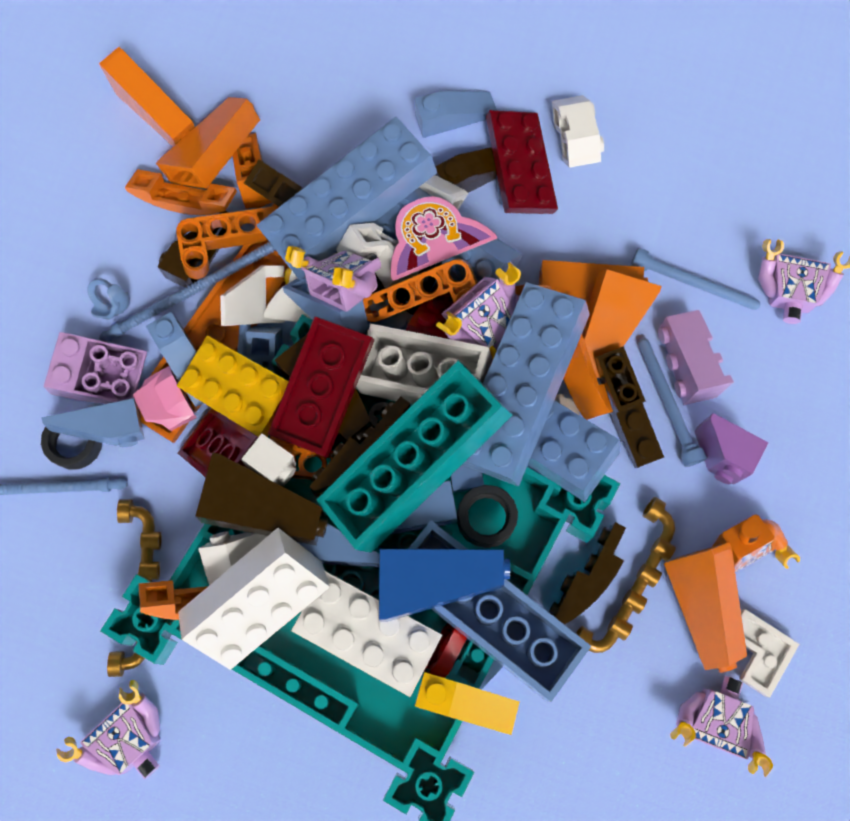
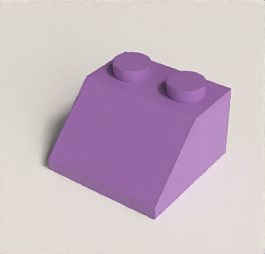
M712 413L694 431L699 447L703 448L707 457L705 460L707 470L715 474L714 477L718 481L729 485L731 483L736 484L754 473L769 443L715 413Z

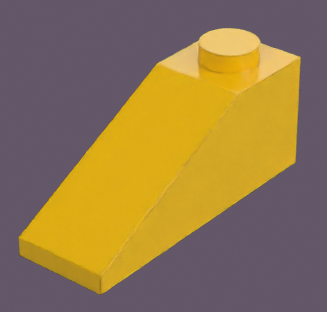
M424 672L415 707L512 735L520 701Z

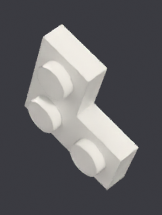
M742 609L741 616L746 648L753 652V655L739 680L763 696L770 698L800 644L748 610Z

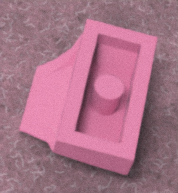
M170 366L145 379L143 385L132 395L146 422L162 424L170 431H173L196 419L197 416L185 392L177 387L179 381Z

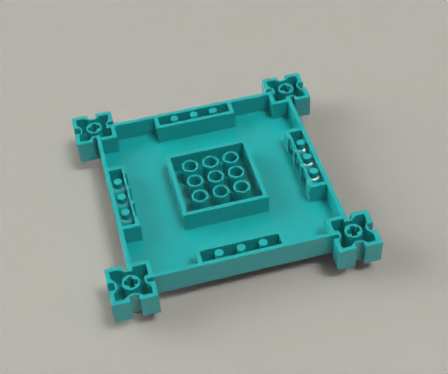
M303 314L290 332L293 345L309 332L313 322L312 319ZM283 343L271 364L278 376L289 381L278 369L275 362L277 357L290 348V346ZM356 387L368 415L372 406L377 403L396 402L361 394ZM376 414L375 416L378 418L379 423L382 417L381 415ZM338 435L331 451H334L343 442ZM296 455V459H297V462H296V465H295L296 471H299L298 461H299L300 455ZM310 457L305 461L304 468L308 472H316L322 466V461L318 457ZM332 458L326 459L327 465L329 464ZM528 467L524 472L519 487L482 473L484 485L498 486L507 491L515 501L518 510V520L511 536L499 546L483 548L468 542L460 533L457 523L439 527L468 550H504V559H510V579L507 580L524 594L528 595L565 522L569 523L566 532L586 543L594 537L605 516L596 510L604 511L611 504L621 483L604 475L586 502ZM291 478L285 484L284 488L319 505L316 501L318 497L310 489L311 480ZM469 491L453 493L456 514L462 498ZM483 498L477 500L469 509L468 519L470 525L480 534H495L505 524L506 514L504 508L493 499ZM323 510V517L328 518V524L338 529L337 526L333 523V521ZM204 524L169 580H173L174 590L209 586L198 548L209 543V537L217 533L229 532L231 536L243 534L245 531ZM423 529L389 535L374 551L380 554V549H408ZM323 564L326 572L379 600V567ZM136 574L122 595L123 598L130 601L124 611L114 608L100 632L123 645L133 646L135 641H137L138 643L134 647L133 652L153 664L164 665L178 643L170 638L171 635L181 639L179 620L154 617L140 612L139 583H149L152 581ZM431 609L408 615L410 618L438 633H441L444 626L448 623ZM301 612L231 669L407 773L404 777L396 772L384 795V802L406 815L412 805L421 811L418 821L451 820L455 808L448 801L452 793L463 797L475 772L449 756L445 765L441 763L462 721L415 707L423 674L411 697L405 695L292 632L291 630ZM466 639L452 669L445 678L479 689L494 659L469 639Z

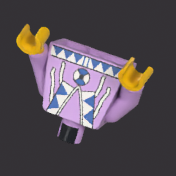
M766 239L762 243V249L766 252V256L762 257L758 280L765 295L769 297L770 306L784 309L783 321L788 324H798L801 322L802 313H810L815 307L823 305L835 292L844 275L843 269L850 268V256L845 264H841L840 258L843 255V251L837 252L833 257L835 267L831 268V263L780 254L784 249V243L780 239H777L775 249L770 250L771 239Z
M288 246L285 260L291 263L292 266L301 268L305 272L310 295L345 312L349 311L364 298L370 297L377 288L375 271L381 268V262L374 253L361 257L349 251H342L324 260L317 261L308 256L304 258L306 252L304 249L295 246Z
M508 262L506 272L501 268L496 270L495 273L500 278V282L495 278L484 277L442 313L443 317L447 320L446 323L438 322L436 326L443 330L451 340L489 348L493 345L497 351L516 307L515 283L520 279L521 272L515 265Z
M724 676L720 693L710 689H703L702 692H696L680 705L676 722L677 727L671 731V739L675 740L681 734L685 740L684 747L695 739L746 760L750 756L752 760L748 764L747 769L751 774H755L758 770V765L762 767L764 777L773 769L772 760L766 755L758 717L754 714V706L738 700L743 682Z
M129 681V687L133 690L131 693H126L121 687L119 688V700L122 703L80 742L83 747L77 748V743L73 737H66L64 739V743L72 747V749L64 752L57 748V757L60 761L69 762L74 760L75 763L89 770L111 776L115 774L122 775L135 767L144 779L148 778L159 768L160 765L149 753L161 741L158 735L160 732L158 709L143 693H139L137 681Z

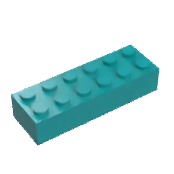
M458 360L316 501L355 550L372 553L513 415Z

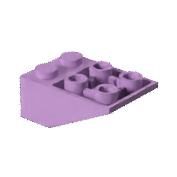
M59 332L43 387L51 395L78 401L108 404L134 398L132 394L138 389L147 351Z

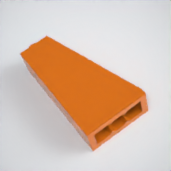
M120 47L116 48L99 63L115 94L170 145L175 146L195 128L193 121Z
M228 97L156 162V165L173 184L207 189L261 119L255 112L253 104L247 98Z
M542 260L539 270V285L551 286V290L584 299L588 306L599 269H608L647 282L648 277H644V267Z
M599 269L588 304L590 315L585 325L586 328L582 332L596 378L600 377L595 357L621 348L626 344L660 293L662 286L608 269Z
M730 542L689 553L665 562L664 566L704 669L718 668L719 672L723 673L737 668L736 662L747 657Z

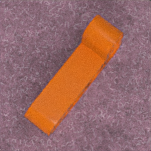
M272 206L182 220L178 223L176 234L185 273L193 279H201L208 274L209 260L207 250L268 242L256 225L279 207ZM247 223L252 224L255 228L247 232L243 231L241 226ZM220 227L224 228L226 230V233L224 235L217 236L214 235L212 231L215 228ZM190 231L198 234L192 240L184 238V235ZM194 258H199L203 261L199 267L188 265L189 261Z
M461 258L453 259L377 291L368 298H364L363 303L366 317L370 322H377L447 292H450L455 303L478 282L469 262ZM455 264L462 265L466 270V277L461 281L454 280L450 275V268ZM426 276H432L437 280L438 288L435 292H428L424 289L422 283ZM398 288L408 290L410 293V301L408 303H400L396 299ZM388 299L389 304L382 307L378 312L370 310L369 306L373 304V301L375 304H378Z

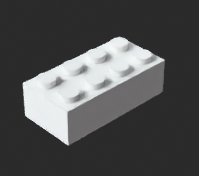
M370 324L367 335L373 337L375 341L356 387L361 394L397 401L401 396L413 405L458 360L482 383L493 360L490 349L486 346Z
M277 528L178 612L181 639L231 670L330 588L322 561L281 529Z
M325 571L330 588L302 610L291 631L411 697L442 634L409 616L388 622H380L379 600Z

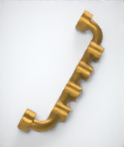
M653 497L650 500L642 516L652 523L659 519L663 524V531L652 545L651 553L646 562L640 567L633 586L625 594L617 615L610 621L604 638L598 641L593 640L594 633L584 626H581L575 633L592 646L589 649L590 652L603 653L609 650L618 638L623 641L627 639L633 628V625L627 622L633 611L637 614L641 613L647 603V598L642 596L646 586L655 587L661 578L662 572L656 569L661 559L666 562L669 561L676 550V546L671 544L675 533V522L671 514L665 510L666 503L657 497Z
M119 499L117 504L118 523H132L133 517H136L143 524L140 536L141 562L139 563L138 575L150 581L159 580L160 562H153L154 550L161 549V532H155L154 518L150 511L144 507L134 505L132 499ZM124 651L110 652L107 660L108 677H122L124 670L134 669L145 658L135 652L125 658Z

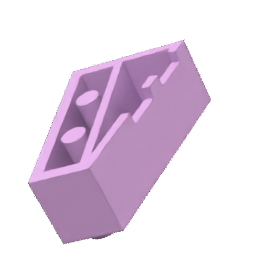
M700 310L672 315L664 319L658 330L659 339L666 346L668 352L666 356L669 370L674 372L676 379L674 383L675 392L679 398H682L683 405L717 398L734 381L731 375L724 376L719 363L723 362V358L720 352L714 353L709 341H712L713 337Z

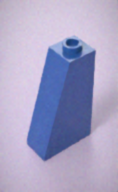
M380 549L379 621H392L500 589L504 586V579H510V559H504V550Z

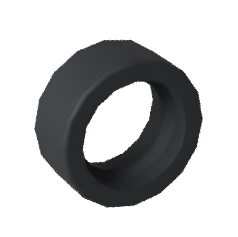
M45 427L41 434L40 445L43 454L52 463L68 470H78L89 466L97 459L102 449V443L88 440L80 454L72 458H66L56 449L60 433L49 431Z
M482 485L474 487L464 495L458 506L457 525L459 531L468 542L477 547L491 548L501 545L511 536L517 525L518 510L515 501L507 491L498 486ZM483 498L493 499L504 508L506 514L505 524L497 533L491 535L480 534L470 525L468 519L469 509L477 500Z

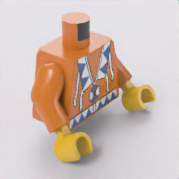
M757 514L721 533L712 545L713 547L730 542L735 573L773 552L774 549L776 550V559L786 569H789L787 561L793 557L797 563L800 562L799 555L788 545V541L780 526L773 520H762Z

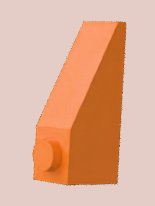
M256 133L249 134L233 154L236 180L245 209L260 208L272 203L244 184L259 159L263 161Z

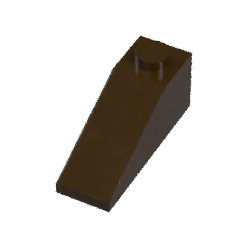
M492 147L458 154L435 166L437 170L436 176L464 189L468 193L493 181L497 176Z
M218 227L212 233L221 236L226 233V230ZM189 232L184 238L192 240L198 234L196 232ZM178 240L172 243L169 249L160 256L157 267L166 279L184 288L200 280L190 278L185 273ZM219 249L207 250L209 265ZM194 258L189 261L188 265L199 267L203 261L199 258Z

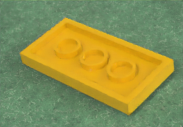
M206 336L178 382L177 387L258 437L261 434L268 437L269 429L289 381L213 338Z

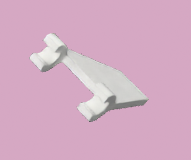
M261 265L220 296L221 326L285 323V320L264 317L266 310V277H284V266Z

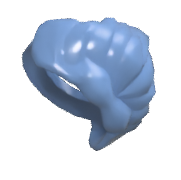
M102 278L94 279L88 284V296L94 304L91 310L92 316L110 320L114 316L123 314L129 307V293L124 292L117 284H111ZM98 284L105 285L108 288L107 295L110 298L112 307L98 297L96 293V286Z

